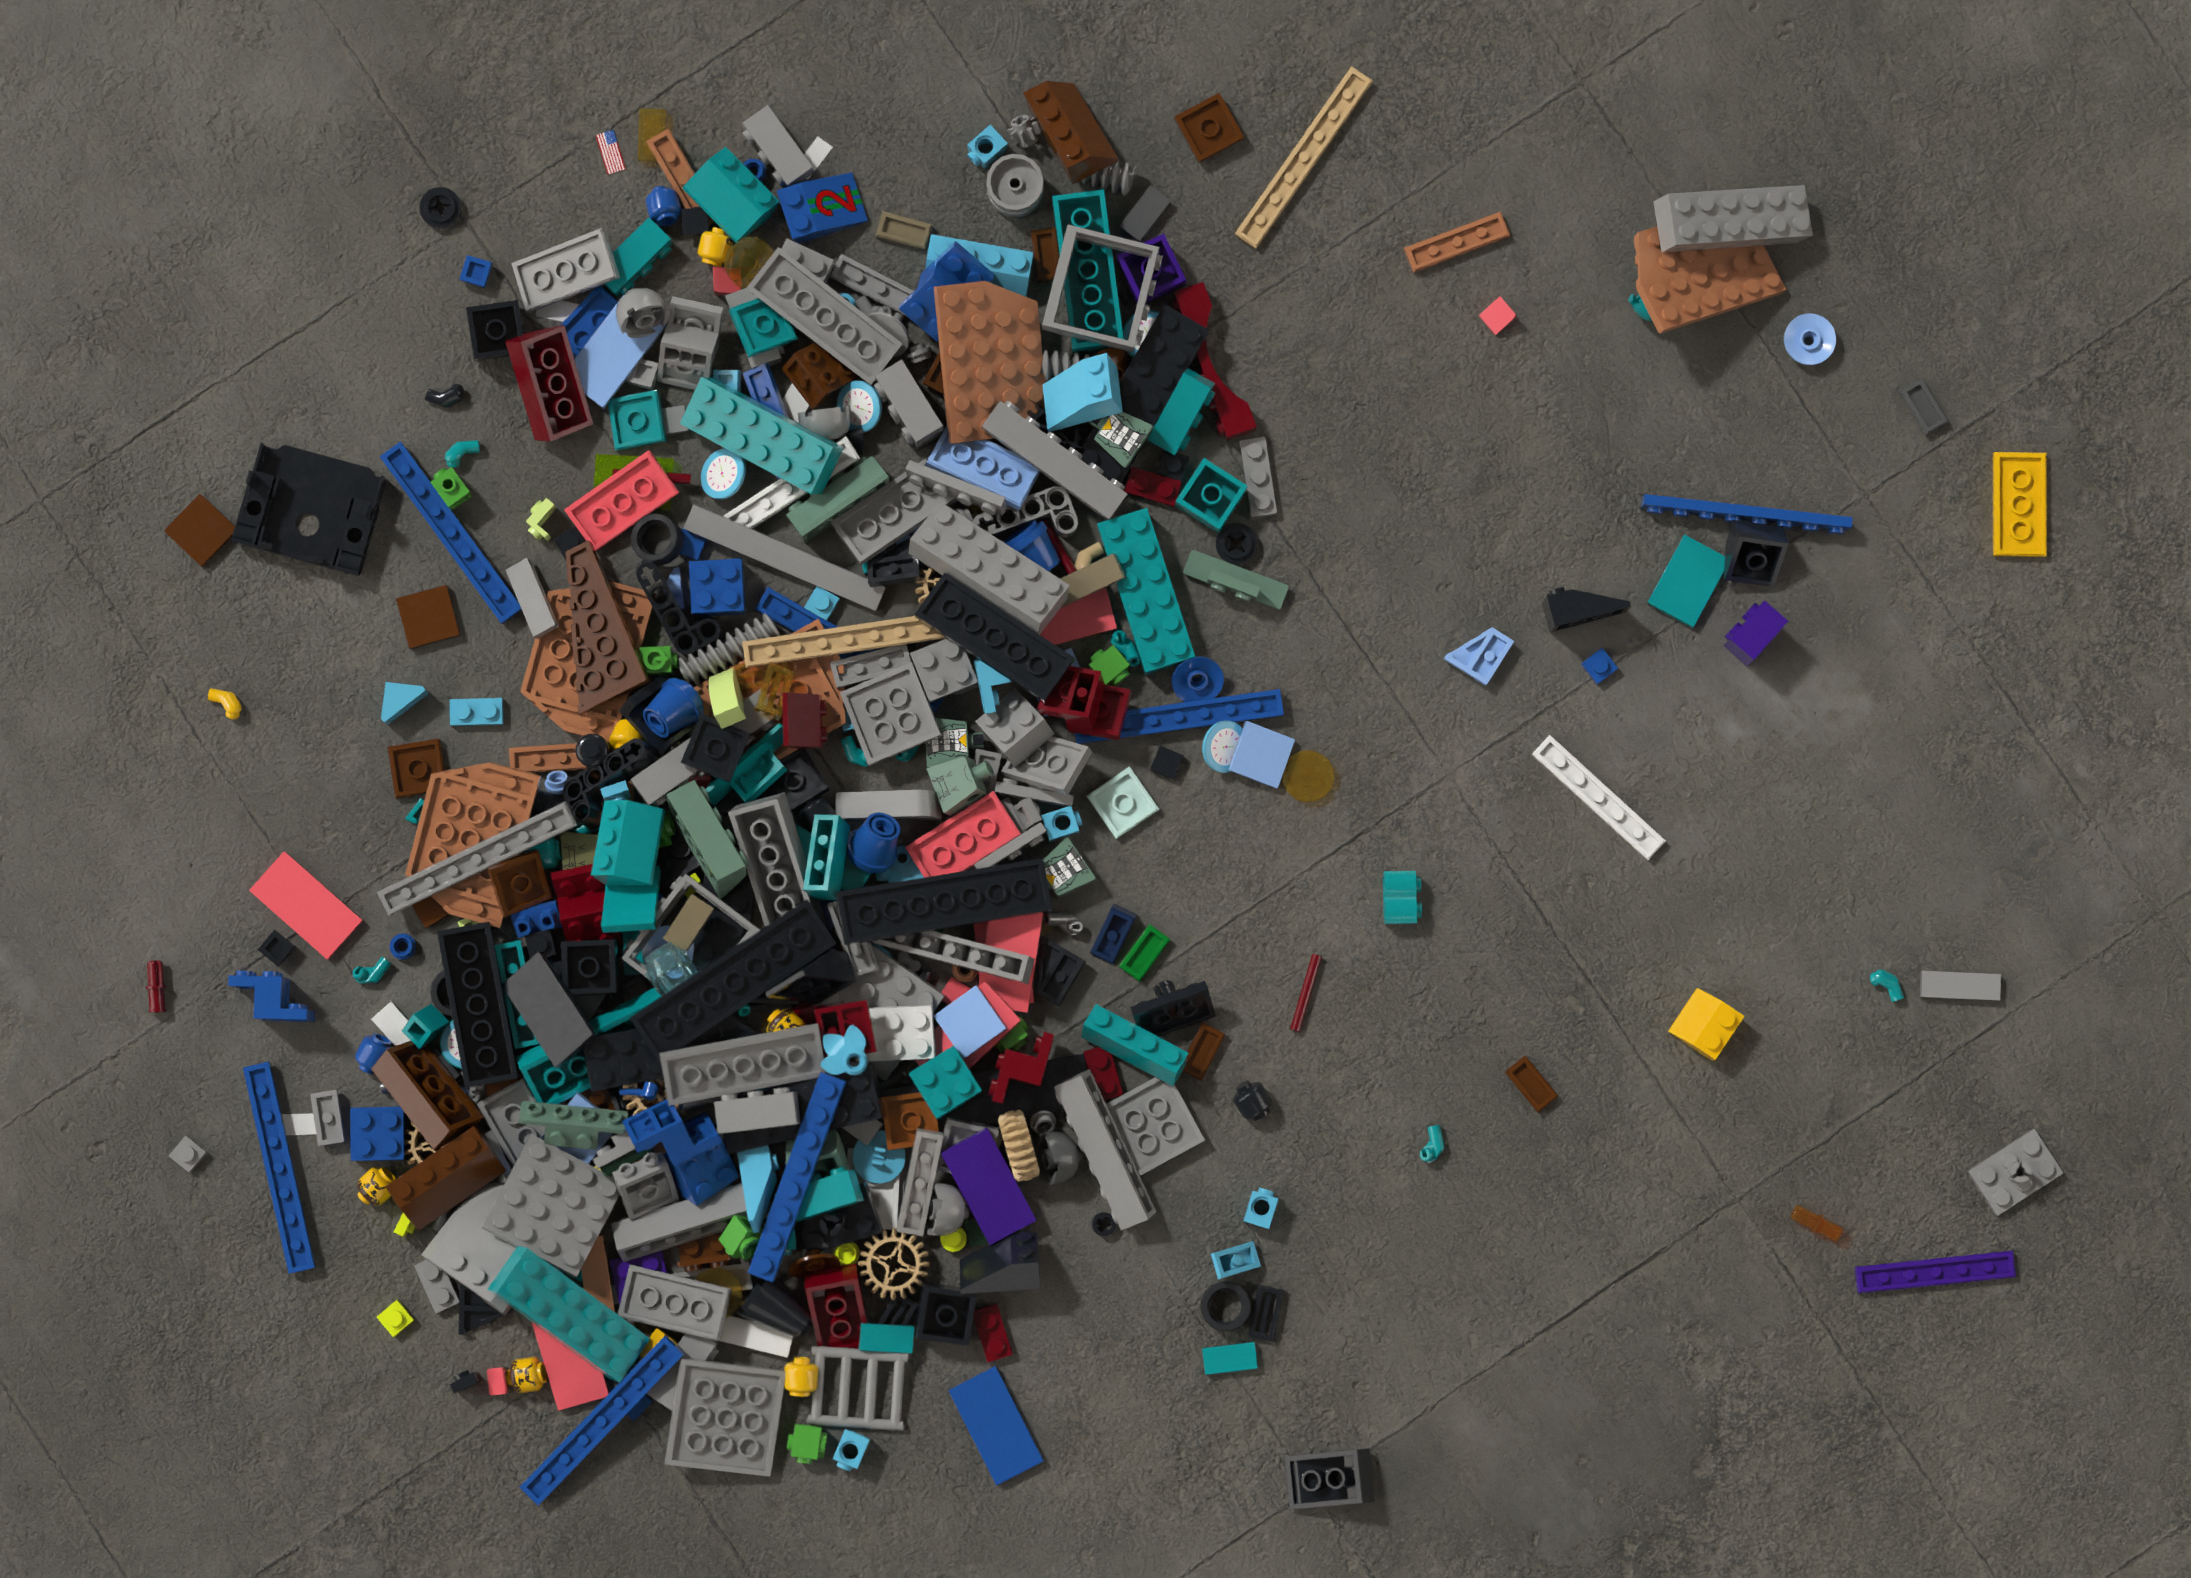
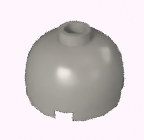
M648 288L629 290L620 299L616 307V319L619 328L623 334L624 332L627 333L630 338H642L655 333L656 331L652 328L660 323L663 327L670 317V311L663 298L657 292Z
M849 406L842 407V412L841 407L812 410V412H806V417L805 412L798 413L799 424L835 442V440L844 437L849 430Z
M934 1183L928 1209L929 1218L926 1219L925 1224L927 1234L937 1236L950 1235L961 1227L963 1219L968 1218L969 1205L964 1202L963 1195L956 1187L948 1184Z

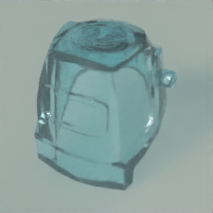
M672 942L658 947L644 959L647 970L645 976L647 979L650 978L655 990L661 996L698 972L692 960L687 956L686 950H682Z

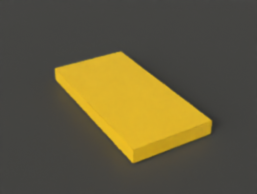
M1993 453V556H2047L2046 453Z

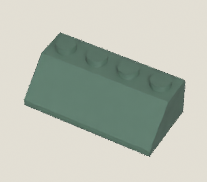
M865 456L853 464L854 468L848 473L844 471L838 473L831 479L833 483L827 486L822 494H810L811 498L804 503L800 500L789 507L788 510L790 512L786 516L805 544L831 527L833 520L890 483L888 475L873 456L868 459Z
M695 780L666 794L668 808L673 821L719 899H721L747 875L746 865H748V861L741 850L737 852L733 846L735 839L730 830H724L720 824L723 820L717 808L711 809L707 802L710 798L703 786L698 787Z

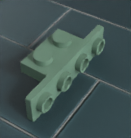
M1191 550L1183 571L1184 575L1211 584L1210 588L1225 593L1227 590L1235 593V597L1240 600L1250 602L1251 599L1277 610L1281 609L1289 588L1287 584L1196 550Z
M522 1101L519 1123L545 1126V1144L597 1150L599 1132L625 1134L626 1129L622 1121L627 1119L628 1112Z

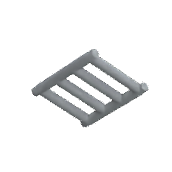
M812 1346V1356H815L814 1364L818 1367L817 1389L812 1393L811 1415L808 1414L807 1424L893 1431L904 1430L901 1412L905 1362H908L909 1353ZM825 1357L841 1358L838 1416L822 1415ZM852 1359L868 1360L864 1418L848 1417ZM878 1361L894 1362L890 1420L875 1419Z

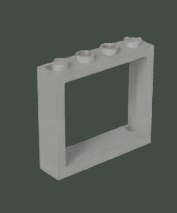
M1067 225L1042 330L1134 352L1135 345H1141L1144 331L1139 330L1141 321H1147L1150 306L1146 305L1148 295L1153 296L1156 281L1152 280L1154 270H1160L1163 256L1158 255L1159 247ZM1076 240L1149 258L1128 340L1055 323Z
M687 874L683 878L679 876L670 888L673 891L668 898L663 897L658 902L655 929L638 930L641 933L635 941L631 939L622 951L625 954L621 959L666 993L673 989L674 986L636 957L689 887L693 888L748 930L739 944L760 930Z

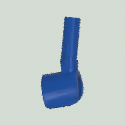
M645 1082L643 1090L620 1088L619 1095H637L647 1100H653L657 1095L658 1087L654 1083Z

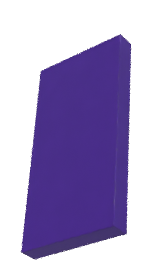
M987 1127L940 1152L989 1245L1037 1221Z

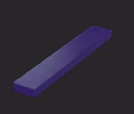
M2013 1251L1854 1267L1857 1293L2016 1277Z

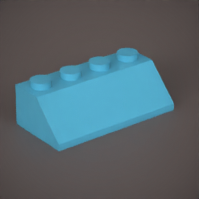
M931 234L925 269L956 241L994 273L990 283L1027 297L1034 252Z

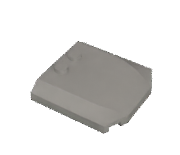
M488 1183L462 1201L421 1256L480 1296L500 1313L506 1315L511 1306L487 1289L516 1247L481 1228L504 1186L503 1184Z

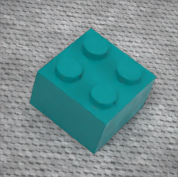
M1203 458L1177 498L1175 506L1216 533H1219L1246 493L1248 486Z
M954 1045L908 1073L937 1120L982 1092Z

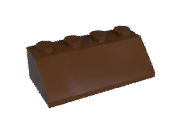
M1045 81L1023 92L1030 113L1038 122L1044 137L1072 184L1119 161L1074 83Z
M408 1041L389 1048L371 1068L433 1150L447 1145L484 1118L428 1045L419 1049L412 1041Z
M473 1126L385 1187L401 1211L416 1229L420 1231L499 1177L507 1169L480 1129Z

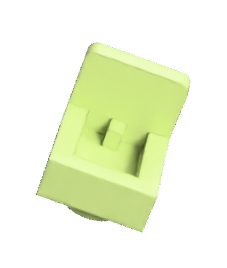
M547 498L543 502L539 500L530 510L532 515L526 520L530 526L528 531L539 541L542 537L547 541L551 539V536L541 526L557 509Z

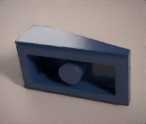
M1113 904L1090 953L1114 964L1137 914L1117 904Z

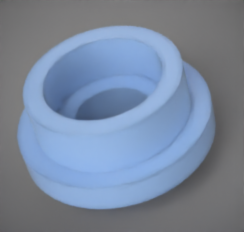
M553 771L547 775L545 788L550 793L562 794L563 787L570 778L563 771Z

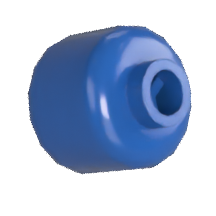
M658 186L646 197L645 204L648 215L654 223L666 227L677 222L682 214V208L675 190L665 186Z
M373 1033L372 1036H365L355 1054V1059L360 1064L359 1068L368 1074H373L374 1072L371 1068L387 1049L392 1048L391 1040L378 1033Z

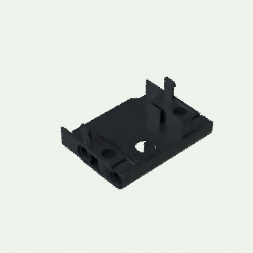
M261 443L253 471H248L245 481L247 487L231 541L262 551L360 576L378 518L387 479L383 475L381 477L374 476L369 467L287 445L274 449ZM254 504H261L262 511L260 514L252 516L250 514L251 507ZM304 514H312L319 521L317 532L311 536L300 534L296 527L298 519ZM355 531H361L362 539L357 543H352L350 541L351 534Z

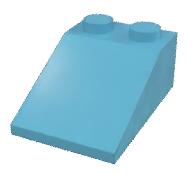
M1107 353L1082 359L1042 385L1047 430L1050 432L1123 412L1118 369Z

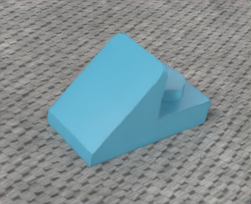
M974 660L984 713L996 712L995 706L999 705L997 690H992L991 686L1012 681L981 660Z
M1254 1241L1211 1253L1218 1279L1261 1266Z

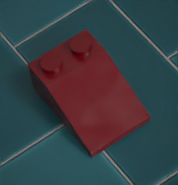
M782 693L784 746L790 749L823 748V742L828 741L827 726L823 727L822 716H827L826 700H822V696L819 694Z
M856 1263L804 1273L805 1290L817 1346L859 1349L861 1323H867V1317Z

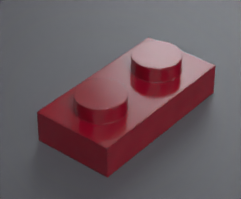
M1132 467L1124 492L1174 508L1182 481Z
M1100 1047L1083 1051L1088 1070L1090 1069L1104 1100L1123 1095L1111 1053Z
M995 1304L974 1311L973 1318L987 1363L1013 1355L998 1305Z

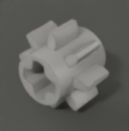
M1020 115L1011 121L1012 128L1007 129L1011 141H1013L1014 145L1019 143L1020 147L1032 146L1038 140L1037 134L1041 133L1038 122H1036L1034 117L1030 119L1028 115Z

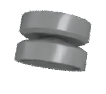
M1010 154L1001 157L993 163L987 174L986 185L990 203L998 212L1007 217H1022L1030 214L1038 207L1043 198L1044 181L1041 169L1034 160L1025 155ZM1012 183L1014 185H1016L1017 183L1020 184L1017 188L1011 187Z

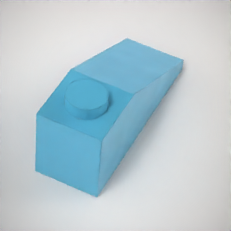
M768 1145L737 1152L748 1221L754 1233L760 1231L777 1182L776 1170L780 1169L777 1154H772Z

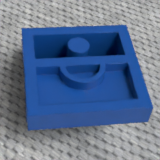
M955 241L921 273L917 289L900 304L899 310L938 342L933 286L977 281L990 282L994 277V273Z
M236 971V975H229L228 986L237 989H255L254 1019L261 1021L315 1022V1011L309 1010L308 1005L289 1004L290 979L284 978L283 973L263 971V976H257V973L252 971Z
M668 1099L622 1121L637 1153L642 1150H649L657 1143L662 1142L673 1166L686 1163L692 1157L702 1152L711 1151L722 1143L706 1111L682 1122L675 1106H669Z

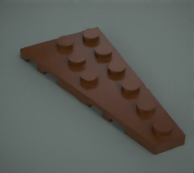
M589 540L565 552L568 583H570L571 594L569 604L573 620L571 630L574 664L576 665L577 681L575 682L579 697V705L577 707L578 714L581 716L650 682L594 546Z

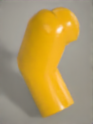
M210 688L208 701L222 703L226 710V717L237 719L242 708L236 695L232 692Z

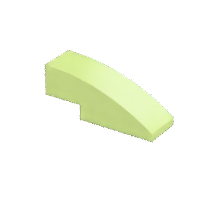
M734 667L709 677L711 705L714 716L721 728L723 729L746 719L743 709L745 704Z

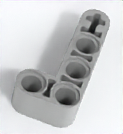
M1059 486L1027 496L1020 511L1007 505L1005 512H1010L1015 516V521L1011 524L1002 522L1001 515L997 513L991 515L984 512L977 515L973 520V523L979 526L980 522L989 525L993 523V517L996 516V523L999 528L996 529L995 524L988 527V533L994 537L1019 529L1033 520L1038 522L1050 517L1054 530L1060 537H1071L1076 532L1078 519L1069 495L1064 488ZM1054 494H1059L1063 497L1064 502L1060 506H1055L1051 504L1049 498ZM1029 503H1034L1038 505L1040 511L1035 515H1030L1025 511V507ZM1063 518H1068L1073 522V527L1069 530H1063L1059 526V521Z
M936 791L836 793V815H839L844 820H866L869 815L878 812L888 814L894 819H942V807Z

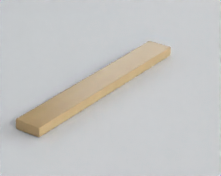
M1351 66L1235 232L1236 237L1255 250L1368 90L1373 80Z
M915 616L743 641L742 645L746 668L946 639V637Z

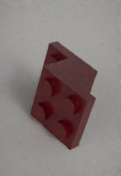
M1070 666L1046 702L1044 703L1040 700L1038 712L1039 714L1064 718L1069 732L1119 740L1132 693L1131 689L1105 685L1101 671Z
M593 864L552 872L551 878L558 898L560 921L566 940L615 939L618 942V946L623 945L620 932H602L601 923L606 885L591 876Z
M868 999L845 1003L843 1000L793 1010L806 1025L818 1024L824 1059L828 1057V1054L823 1046V1036L826 1034H837L844 1037L850 1025L857 1027L864 1035L866 1044L863 1052L865 1054L877 1052Z
M1044 1032L1043 1037L1037 1036L1033 1050L1034 1053L1038 1054L1037 1057L1006 1049L1005 1054H999L996 1064V1070L1000 1071L998 1080L992 1079L989 1095L993 1096L992 1101L994 1103L1004 1104L1010 1080L1041 1088L1054 1034Z

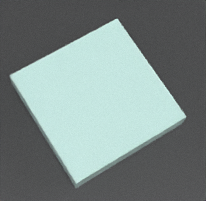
M1130 766L1086 796L1115 839H1118L1159 810Z

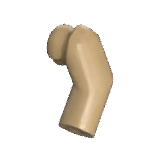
M1099 542L1078 553L1075 562L1077 571L1090 565L1092 559L1104 554V550Z

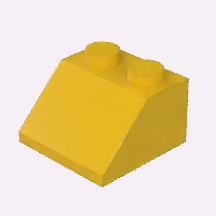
M1696 988L1668 1032L1713 1061L1716 1060L1744 1018V1015L1716 997Z

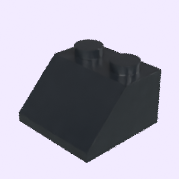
M1733 520L1726 540L1724 580L1774 587L1789 545L1784 528Z

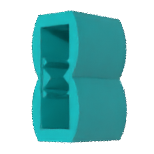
M1416 871L1383 872L1384 924H1416L1417 918H1422V904L1417 903L1416 897L1417 892H1421V876H1416Z

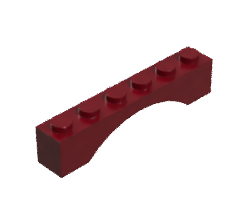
M1204 282L1175 291L1174 300L1171 301L1172 308L1207 328L1212 304ZM1205 339L1192 362L1193 364L1198 362L1201 372L1197 374L1215 383L1212 389L1215 395L1209 404V409L1217 414L1218 421H1215L1219 436L1224 435L1227 442L1255 432L1257 426L1248 402L1236 396L1218 377L1210 361Z

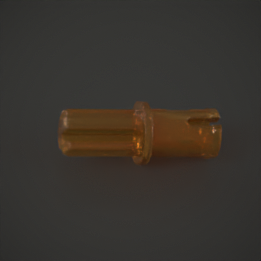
M1796 1205L1792 1210L1791 1219L1810 1228L1812 1233L1816 1231L1835 1243L1838 1241L1843 1227L1823 1218V1214L1817 1215L1800 1205Z

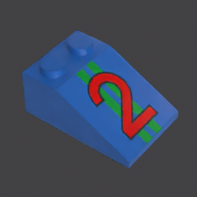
M852 172L801 182L776 190L792 240L798 244L868 222Z

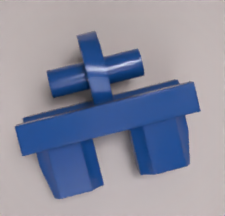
M557 900L537 904L511 915L518 938L562 927Z

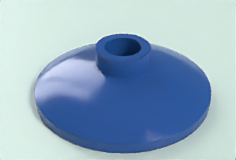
M1193 657L1183 661L1175 669L1172 676L1173 690L1177 697L1184 702L1215 698L1220 693L1224 684V675L1221 667L1215 661L1206 657ZM1194 675H1201L1199 678H1192Z

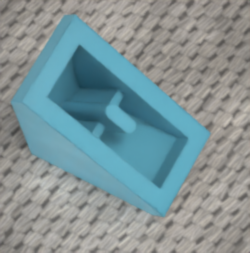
M386 682L381 714L382 721L389 725L429 694V692L423 686Z

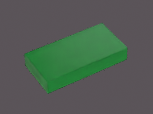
M1149 924L1118 967L1140 982L1171 939Z

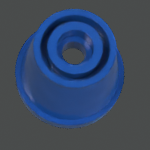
M1036 520L1029 522L1004 541L1005 544L1047 571L1060 562L1046 532L1047 526L1043 521L1037 523Z
M670 678L661 685L660 692L643 710V718L650 730L657 736L666 738L694 722L697 724L700 714H704V705L698 692L689 683L681 679Z
M878 812L869 815L859 829L854 830L848 837L846 855L849 860L859 869L869 873H883L891 869L897 858L896 846L900 833L898 822L885 813Z

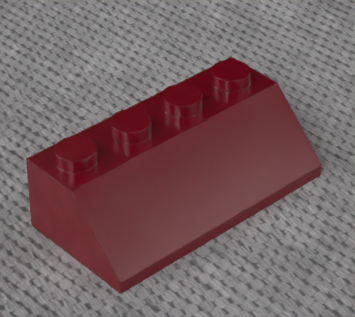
M564 325L529 332L505 341L536 441L551 442L593 425Z

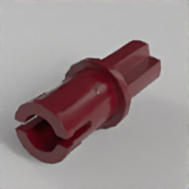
M160 960L148 961V986L145 989L148 990L149 1013L166 1012L164 989L167 988V985H164L163 962Z

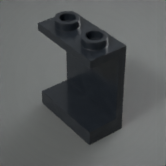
M664 674L630 696L619 710L648 744L657 748L659 757H662L667 752H671L681 745L685 739L691 738L696 726L694 722L666 738L657 736L647 726L643 718V710L660 692L661 685L668 680Z

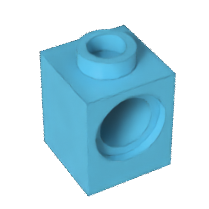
M990 124L967 144L969 151L967 156L976 166L980 164L986 169L1008 150V143ZM988 143L993 147V150L988 154H983L978 150L980 145Z
M1071 806L1041 815L1049 842L1079 833L1078 826L1083 825L1078 810L1073 811ZM1061 816L1067 817L1071 823L1069 828L1066 830L1058 829L1055 825L1057 818Z
M1260 1187L1258 1192L1252 1191L1243 1221L1269 1229L1278 1198L1273 1197L1274 1192ZM1265 1200L1268 1203L1269 1210L1265 1215H1258L1254 1211L1256 1201Z
M846 1428L833 1457L834 1460L838 1461L836 1466L850 1472L852 1468L858 1469L871 1438ZM854 1444L858 1448L857 1457L853 1459L847 1458L843 1453L844 1446Z

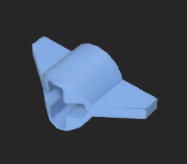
M676 567L673 568L666 583L680 608L684 609L680 569Z

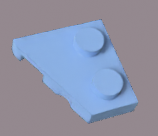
M1492 627L1453 652L1448 653L1443 660L1486 686L1514 641Z

